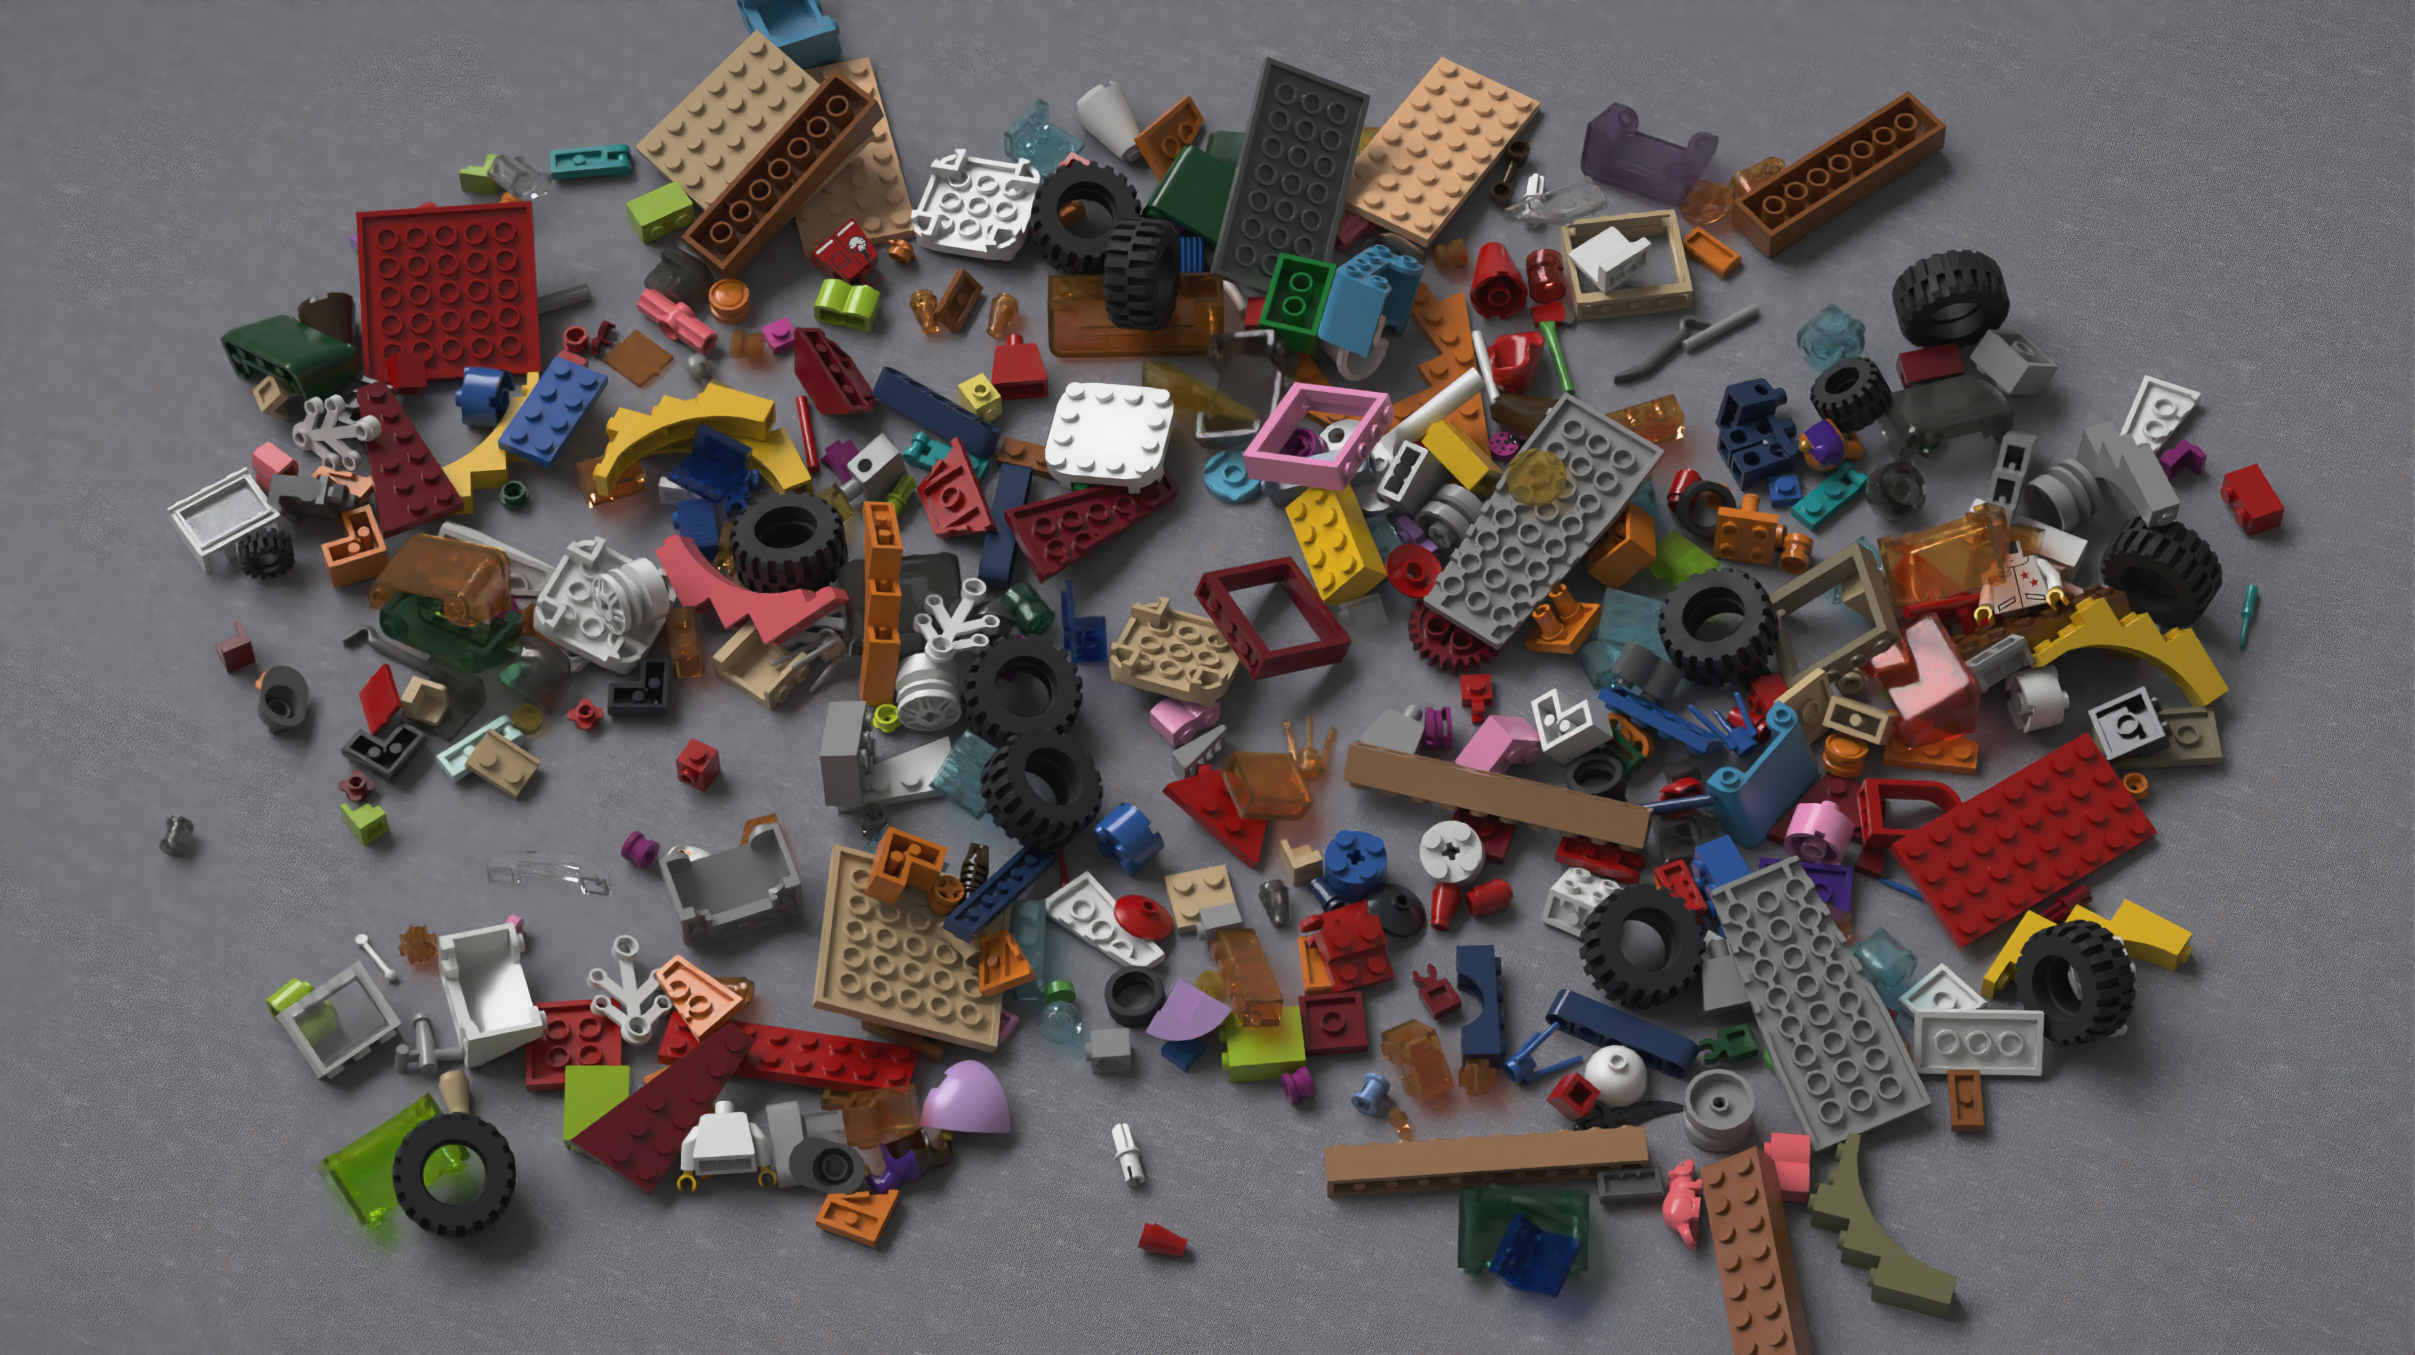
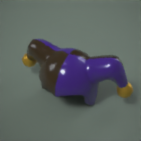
M919 1127L914 1132L898 1140L879 1144L881 1155L886 1164L885 1170L881 1176H877L871 1173L868 1165H865L864 1179L878 1194H889V1190H896L904 1181L917 1180L932 1169L950 1164L953 1160L951 1144L954 1137L953 1132L946 1129L941 1132L940 1137L943 1142L939 1149L932 1146L923 1127Z

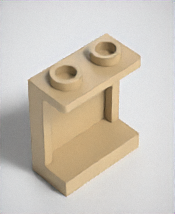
M752 618L713 656L714 671L717 676L770 711L787 698L790 690L797 683H801L806 679L810 670L809 662L796 670L791 668L792 664L807 655L804 652L784 663L771 666L770 662L790 651L781 645L772 646L764 644Z

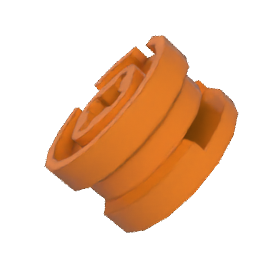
M727 278L717 281L710 288L711 315L715 320L728 325L737 324L749 315L751 306L749 290L745 283L738 279Z
M1844 732L1833 733L1828 736L1821 759L1824 769L1838 777L1851 778L1860 775L1864 769V758L1868 752L1866 742L1861 738Z

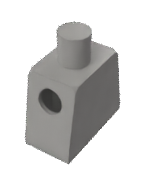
M883 433L847 464L851 480L841 486L839 490L848 502H851L861 494L868 501L876 502L894 490L902 475H908L900 452Z
M1408 705L1403 714L1391 708L1386 709L1359 737L1358 742L1420 755L1425 743L1426 726L1419 722L1423 717V712L1414 705Z
M1726 939L1708 943L1711 959L1704 960L1702 968L1699 970L1702 1018L1752 1008L1734 958L1729 953Z

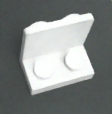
M1611 226L1569 252V259L1605 294L1650 265L1652 244L1645 237L1630 243L1615 227Z
M1570 867L1550 888L1541 921L1580 937L1581 931L1586 928L1584 922L1587 916L1594 911V908L1611 893L1619 888H1624L1612 880H1603L1595 877L1583 868Z

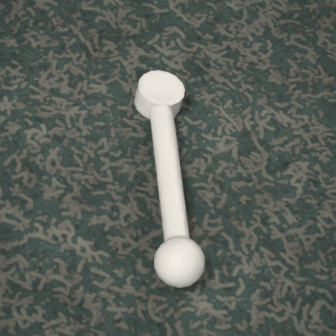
M359 934L355 939L357 946L364 948L384 971L386 980L394 981L397 977L396 971L389 969L368 944V937L365 934Z

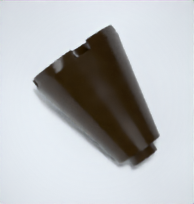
M343 292L327 293L328 298L318 300L316 295L299 305L297 311L301 323L344 344L349 343L355 348L356 304L351 295Z
M1503 393L1491 402L1490 413L1494 422L1526 443L1559 399Z

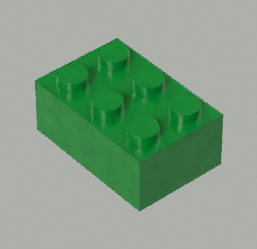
M1280 252L1258 323V343L1315 355L1320 340L1317 333L1336 274L1337 265Z

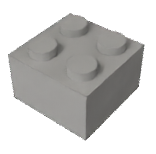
M1989 329L1970 356L1977 364V369L1982 374L1993 378L1997 382V388L2007 395H2040L2059 368L2057 364L2018 330Z

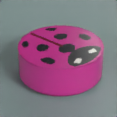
M1510 432L1494 434L1489 441L1491 456L1503 462L1514 459L1519 451L1517 437Z

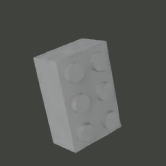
M866 701L829 702L820 751L826 806L863 805L865 793L870 792L869 775L873 774L872 756H876L875 738H870V732L873 731V714L867 713Z

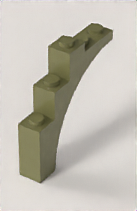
M1848 1132L1845 1144L1840 1142L1838 1144L1835 1161L1840 1162L1838 1170L1831 1169L1828 1184L1820 1183L1817 1194L1811 1193L1807 1206V1212L1812 1213L1810 1226L1840 1233L1837 1249L1842 1250L1840 1263L1871 1270L1867 1286L1872 1287V1301L1947 1320L1957 1277L1934 1269L1910 1256L1892 1241L1876 1222L1864 1199L1859 1181L1857 1156L1861 1135Z

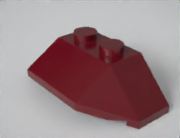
M797 327L794 331V373L820 414H871L877 398L872 395L871 387L851 357L835 342L826 338V333L820 328Z

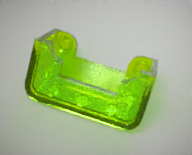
M430 1092L391 1119L348 1146L343 1147L338 1153L334 1152L324 1158L315 1167L361 1228L365 1225L370 1230L386 1220L383 1215L384 1213L399 1205L392 1178L397 1149L402 1144L403 1138L407 1133L417 1127L418 1123L443 1113ZM447 1145L436 1150L429 1157L423 1174L426 1187L447 1173L452 1178L467 1168L464 1162L471 1158V1155L465 1146Z

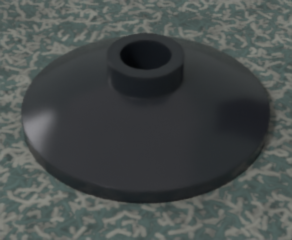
M1395 883L1379 884L1371 890L1367 897L1369 915L1374 916L1378 914L1383 930L1391 935L1399 937L1412 936L1419 932L1425 923L1426 915L1422 902L1411 890Z

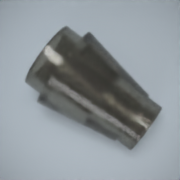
M1271 880L1260 885L1258 897L1272 922L1273 928H1283L1290 925L1288 887L1284 886L1282 880Z

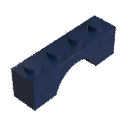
M1494 945L1456 946L1457 989L1475 997L1483 1009L1476 1020L1461 1027L1462 1071L1500 1070L1501 1057H1506V1038H1500L1499 1031L1505 1030L1504 1011H1498V1003H1503V985L1496 983V976H1501V957H1495Z

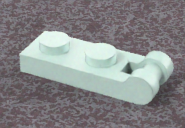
M503 715L437 755V763L455 783L472 773L471 770L464 766L465 762L489 728L500 735H504L503 737L519 747L524 743L525 736L519 729L513 728L514 723L507 715Z

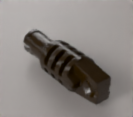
M971 843L960 871L959 881L964 887V895L959 902V906L988 880L990 869L989 846Z

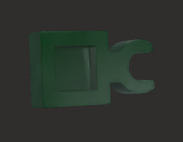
M1748 1023L1718 1031V1040L1706 1038L1699 1042L1700 1052L1704 1050H1711L1713 1052L1712 1054L1705 1055V1065H1714L1724 1056L1729 1064L1756 1056L1759 1051Z

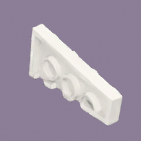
M1088 871L1038 904V910L1124 967L1135 965L1152 969L1165 960V953L1154 941H1146L1134 937L1117 923L1113 912L1116 901Z

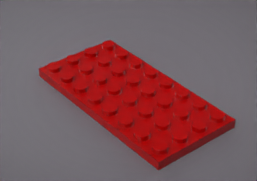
M2086 732L1894 842L1889 849L1960 951L2152 839L2158 832Z

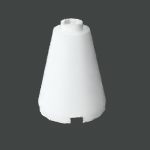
M1109 81L1111 86L1106 88L1100 84L1078 100L1076 105L1079 108L1077 112L1072 110V116L1076 122L1122 161H1134L1142 155L1133 140L1140 134L1123 89L1117 81Z

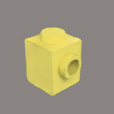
M983 373L957 385L958 399L961 407L988 422L995 420L1002 414L1001 396Z

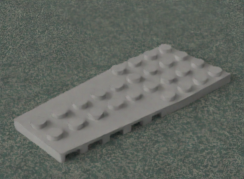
M1565 392L1510 463L1496 485L1491 499L1487 500L1481 508V514L1474 525H1470L1465 539L1460 547L1456 548L1450 556L1451 560L1445 570L1439 573L1435 580L1436 584L1429 595H1425L1424 606L1496 650H1499L1543 602L1549 592L1553 591V588L1562 581L1612 526L1665 457V450Z
M1795 855L1717 887L1711 891L1710 896L1774 1070L1804 1134L1810 1135V1147L1815 1155L1837 1146L1839 1142H1846L1848 1132L1863 1135L1930 1107L1932 1102L1889 1012L1872 983H1869L1863 973V967L1857 957H1854L1846 943L1845 936L1837 928L1830 916V910L1822 902L1815 890L1812 879L1807 876L1799 862V857Z

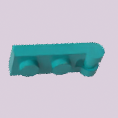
M626 144L549 151L552 180L611 174L626 177L632 173V165L628 161L631 157L630 147Z
M917 432L911 440L912 446L906 448L902 459L909 465L931 472L937 460L941 459L943 461L953 447L934 441L922 432ZM924 451V452H927V453H929V454H928L927 456H925V455H922L921 452ZM967 453L979 484H981L990 468V462Z
M1845 461L1833 475L1791 507L1790 515L1813 532L1862 493L1870 484L1871 479L1864 473L1859 474L1855 471V466L1852 463ZM1847 479L1852 483L1849 486L1844 484Z

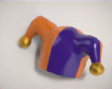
M1829 418L1818 422L1800 436L1798 446L1799 450L1805 454L1807 465L1819 472L1831 471L1839 467L1843 461L1861 458L1864 451L1856 435L1857 430L1849 434L1844 432V435L1849 439L1847 441Z

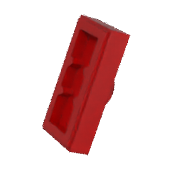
M1683 859L1654 868V875L1660 887L1664 886L1671 889V896L1675 898L1679 895L1686 900L1684 906L1688 910L1693 908L1698 915L1697 917L1708 913V907Z

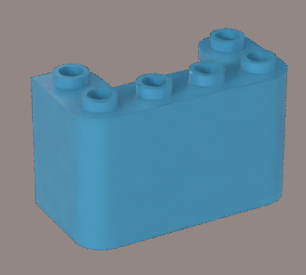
M736 0L739 12L750 35L757 29L803 70L838 60V54L842 53L841 45L837 38V35H840L838 23L835 18L831 19L829 15H821L822 9L819 0Z
M1374 245L1373 248H1367L1337 268L1317 333L1318 337L1367 358L1371 355L1374 347L1373 339L1381 314L1386 317L1382 331L1385 330L1386 325L1396 328L1395 331L1399 333L1406 329L1425 266L1418 264L1417 260L1413 257L1393 254L1388 247L1383 245Z

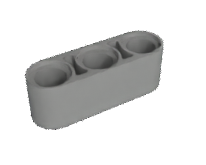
M791 1101L767 1105L766 1112L779 1189L802 1185L791 1175L788 1166L789 1155L794 1146L804 1140L798 1102Z

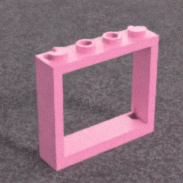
M1295 382L1242 455L1249 479L1344 491L1395 418L1394 407H1392L1389 394ZM1309 410L1363 417L1333 461L1278 454Z

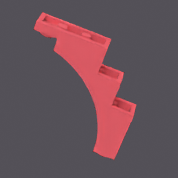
M678 534L672 535L663 541V546L655 550L685 613L700 615L714 606L724 628L737 631L752 618L766 645L779 646L850 600L844 589L831 586L824 587L816 593L805 589L782 593H757L743 588L719 573L707 561L693 538Z

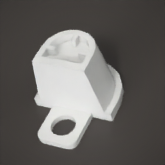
M1381 314L1373 339L1374 347L1372 353L1367 358L1320 338L1321 348L1336 362L1338 372L1347 380L1355 382L1363 380L1373 374L1381 364L1389 344L1386 338L1380 337L1386 320L1383 314Z

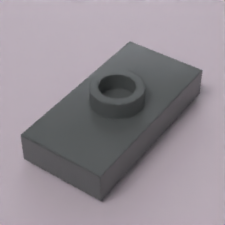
M1661 1166L1596 1171L1599 1204L1664 1200Z

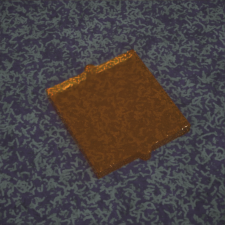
M637 329L622 342H617V346L603 358L604 363L638 388H641L654 376H659V372L674 360L673 355Z

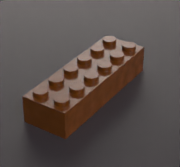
M2100 584L2085 587L2082 594L2076 596L2074 594L2065 595L2069 600L2067 606H2065L2061 599L2058 600L2055 604V611L2050 605H2037L2029 609L2030 613L2023 616L2019 614L2007 616L2002 619L2003 623L1996 626H1990V624L1980 626L1975 629L1976 633L1965 636V634L1953 636L1948 639L1947 644L1939 646L1948 680L1973 687L1962 664L2012 634L2025 637L2032 655L2035 654L2033 650L2035 646L2047 639L2053 642L2060 637L2057 632L2073 623L2069 616L2077 611L2075 606L2088 597H2092L2093 600L2104 597L2119 621L2131 613L2126 592L2114 590L2113 587H2101Z

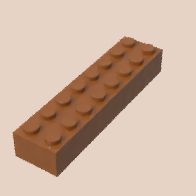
M835 69L681 236L688 251L722 278L735 279L883 118L884 114L878 101Z
M1907 91L1733 201L1731 223L1769 259L1944 147L1946 125L1913 94Z
M1755 1146L1701 1168L1700 1173L1734 1354L1812 1355L1774 1159Z

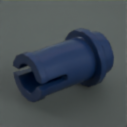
M1317 877L1311 881L1308 891L1321 903L1324 913L1345 906L1344 897L1340 893H1335L1324 878Z

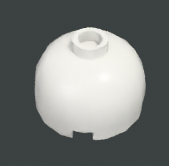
M1612 1045L1604 1047L1593 1054L1586 1065L1584 1078L1601 1091L1596 1100L1604 1102L1610 1110H1614V1107H1628L1635 1102H1640L1646 1092L1647 1069L1644 1061L1635 1051L1625 1046Z

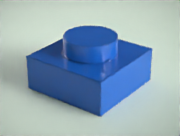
M1797 474L1767 476V488L1771 507L1793 506L1801 500Z
M1197 1038L1182 1041L1168 1040L1161 1048V1055L1186 1072L1206 1051L1205 1044Z

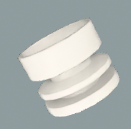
M646 558L624 564L620 570L612 569L608 573L596 576L593 580L592 591L597 610L606 626L616 635L625 634L630 629L639 628L642 622L651 623L665 617L669 613L670 602L664 580L653 563Z
M925 653L909 656L898 664L895 681L898 694L896 698L898 705L897 715L899 721L904 726L916 731H936L952 726L959 720L962 713L959 692V669L953 659L947 663H936L928 659Z

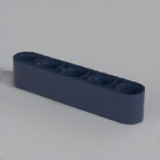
M884 366L872 391V395L950 441L958 437L963 441L966 450L985 459L991 458L1002 434L1001 429L906 374L891 367Z
M1003 463L1001 465L991 510L997 529L986 533L978 572V579L983 581L986 587L1009 590L1019 544L1005 521L1004 514L1007 509L1028 504L1033 476L1032 467Z
M1567 989L1559 990L1545 1016V1020L1550 1026L1558 1022L1559 1028L1557 1030L1600 1048L1612 1045L1625 1046L1635 1051L1643 1059L1645 1066L1677 1079L1687 1077L1700 1052L1698 1045L1684 1036Z

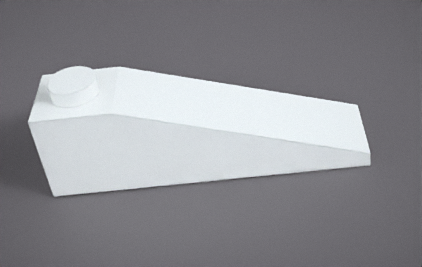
M447 520L440 528L422 582L449 592L465 591L489 594L494 589L509 591L513 595L539 596V593H542L551 578L555 567L481 532Z

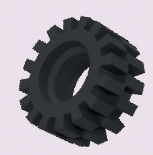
M261 528V532L251 531V536L246 534L243 536V540L238 542L241 570L247 576L251 574V578L256 579L258 576H261V580H265L270 575L271 579L277 578V573L281 576L286 574L285 569L290 571L292 564L294 565L295 563L292 540L290 535H285L283 530L277 533L276 528H271L270 531H267L266 528Z

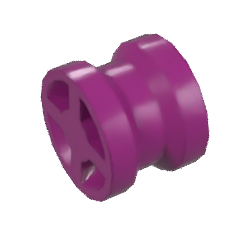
M637 830L631 833L624 842L621 856L626 860H634L638 867L646 869L654 862L660 846L653 839H645V835Z
M1305 1066L1298 1068L1294 1074L1285 1073L1280 1075L1282 1090L1291 1105L1297 1103L1304 1096L1307 1098L1316 1096L1313 1080Z

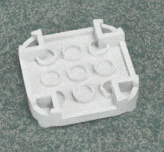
M955 149L956 154L947 156L941 161L935 159L930 166L932 175L917 210H912L911 215L918 246L933 251L988 260L1001 259L1002 261H1010L1014 259L1016 252L1024 244L1030 230L1032 202L1038 186L1042 185L1041 176L1031 166V162L1020 158L1018 164L968 157L966 149Z
M1078 382L1069 384L1066 387V392L1058 402L1045 449L1048 473L1058 480L1060 486L1072 489L1073 482L1127 486L1129 494L1141 493L1140 488L1150 485L1155 480L1160 482L1164 475L1163 463L1172 428L1176 427V415L1170 393L1165 389L1103 383L1080 384Z
M595 536L594 540H582L577 543L573 541L566 548L563 558L542 593H539L533 613V627L548 640L603 668L617 671L620 674H628L633 668L638 667L641 663V658L647 656L668 620L677 596L665 570L660 567L658 571L664 580L669 596V613L665 617L651 623L642 622L639 628L630 629L625 634L616 635L606 626L597 610L592 584L596 576L608 573L612 569L620 570L624 564L634 560L606 547V539Z

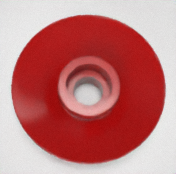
M1416 544L1397 546L1388 555L1385 564L1387 578L1391 585L1401 594L1413 599H1424L1425 595L1428 596L1436 584L1435 580L1439 573L1443 572L1436 556L1428 549Z
M1126 895L1121 897L1114 906L1113 912L1117 923L1134 937L1146 941H1160L1167 938L1173 930V919L1170 913L1153 899L1141 895Z

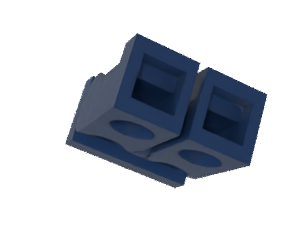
M1771 414L1766 416V419L1751 421L1719 431L1717 450L1728 469L1730 468V473L1741 491L1752 488L1753 482L1767 478V476H1777L1784 472L1786 474L1793 472L1796 462L1805 459L1804 452H1801L1798 447L1799 440L1794 442L1789 440V438L1796 436L1797 431L1792 418L1777 420L1776 416Z

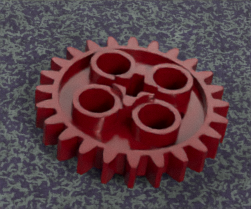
M1417 601L1416 610H1411V620L1408 622L1409 641L1413 642V651L1420 650L1419 658L1421 660L1429 657L1430 667L1438 662L1440 663V671H1443L1447 666H1451L1452 673H1456L1458 667H1462L1464 672L1468 673L1469 665H1473L1479 670L1480 661L1489 665L1491 655L1498 657L1499 650H1496L1424 606L1423 602Z

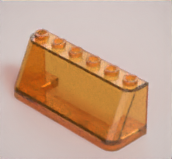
M1210 272L1181 273L1178 287L1179 293L1171 320L1163 329L1149 331L1118 328L1111 323L1107 316L1108 312L1105 309L1106 301L1103 293V277L1105 274L1048 275L1049 349L1054 356L1059 358L1211 356L1218 354L1223 349L1225 343L1223 280L1209 275Z

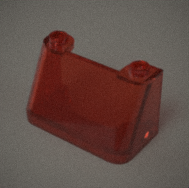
M1936 613L1923 614L1899 628L1903 639L1901 642L1889 648V651L1880 653L1870 659L1864 666L1858 667L1869 680L1877 677L1898 712L1897 721L1894 722V732L1899 740L1902 739L1908 750L1976 732L1980 704L1977 683Z

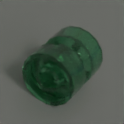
M1029 582L1018 583L1011 587L1001 598L1000 602L1004 603L1009 608L1012 616L1017 619L1015 627L1026 638L1029 633L1037 634L1038 637L1044 634L1055 620V613L1044 600H1041V596Z

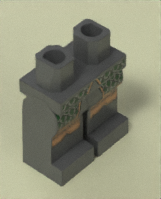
M272 474L267 503L279 511L287 520L300 522L302 514L320 515L324 519L343 522L341 513L360 508L361 498L358 495L350 494L349 488L346 485L337 484L329 476H320V480L308 476Z

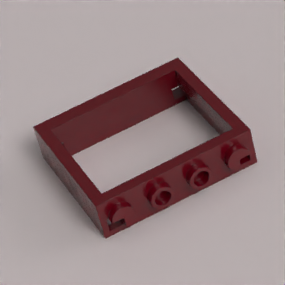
M1291 556L1203 573L1194 592L1200 604L1254 680L1341 663L1352 643L1347 633ZM1279 582L1321 641L1270 651L1229 592Z

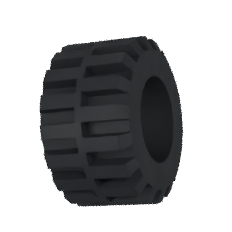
M1861 356L1854 357L1853 359L1846 358L1825 369L1823 374L1816 378L1815 384L1810 389L1811 402L1821 419L1829 418L1841 433L1845 432L1846 434L1856 430L1858 432L1863 430L1864 427L1875 423L1874 421L1879 419L1883 412L1890 406L1889 402L1892 400L1891 389L1875 362L1871 361L1870 358H1862Z

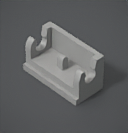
M2012 634L1964 662L1962 666L1975 692L1981 694L1988 691V687L2020 668L2032 665L2035 661L2025 637Z

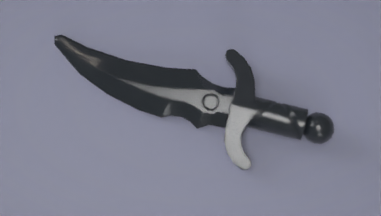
M1595 1100L1594 1108L1598 1109L1602 1116L1582 1121V1123H1576L1573 1126V1131L1588 1130L1593 1127L1612 1129L1618 1128L1617 1125L1619 1124L1634 1125L1656 1115L1683 1111L1684 1105L1672 1101L1651 1100L1635 1102L1628 1107H1617L1616 1110L1610 1111L1604 1102Z

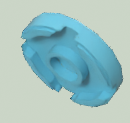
M1229 450L1222 451L1208 461L1204 470V483L1206 490L1212 497L1222 502L1235 504L1246 502L1259 492L1261 480L1249 479L1242 457L1245 451L1237 450V453H1229Z

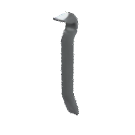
M1694 315L1682 317L1677 323V332L1641 364L1614 376V383L1631 380L1650 372L1687 338L1689 332L1687 326L1705 330L1711 326V323Z
M369 625L357 626L343 639L344 647H347L358 641L361 637L368 636L367 643L372 649L416 670L435 674H459V667L457 665L426 661L379 639L376 630Z

